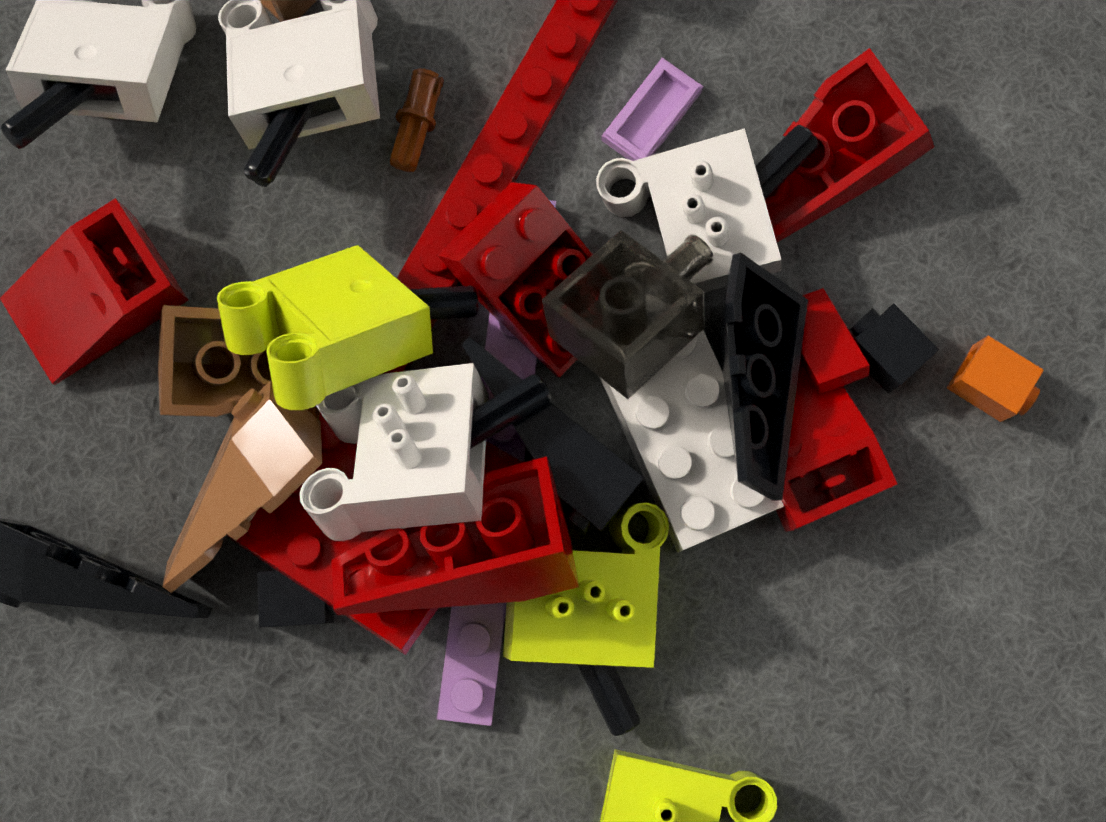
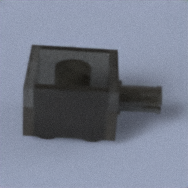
M620 230L542 299L549 336L626 399H629L705 328L704 291L690 280L705 266L713 262V253L710 247L700 237L691 234L670 255L661 260Z

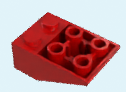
M511 182L437 254L463 286L476 287L478 301L559 378L632 304L537 185Z
M116 198L70 226L0 297L4 307L49 380L54 385L159 320L160 312L164 305L181 306L189 301L137 218Z
M801 361L783 499L781 500L784 506L776 510L785 532L802 527L898 485L875 434L845 388L841 386L818 394Z

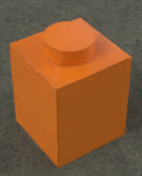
M988 335L972 345L948 384L947 389L1001 422L1017 414L1023 416L1032 407L1040 394V389L1035 384L1044 370Z

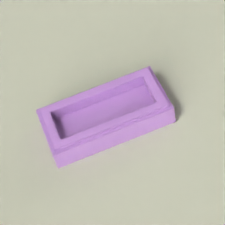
M661 58L603 133L601 141L626 159L632 161L654 155L701 94L703 86L664 58Z

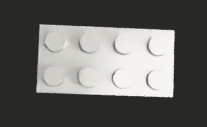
M693 308L594 350L593 364L655 504L664 511L668 518V533L677 553L784 506L781 500L772 501L738 482L723 372Z

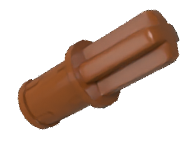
M422 68L413 70L403 108L398 109L395 117L400 126L390 157V165L395 169L414 172L418 165L426 133L435 129L436 121L433 117L444 79L438 77L439 74L434 71Z

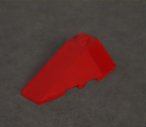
M870 48L827 78L815 92V99L797 123L793 121L783 134L785 137L795 126L802 125L814 134L819 142V146L765 200L776 242L783 240L891 178L935 147L929 129Z
M547 456L492 470L485 474L481 521L386 529L331 560L333 606L337 615L521 602L579 587L571 540Z

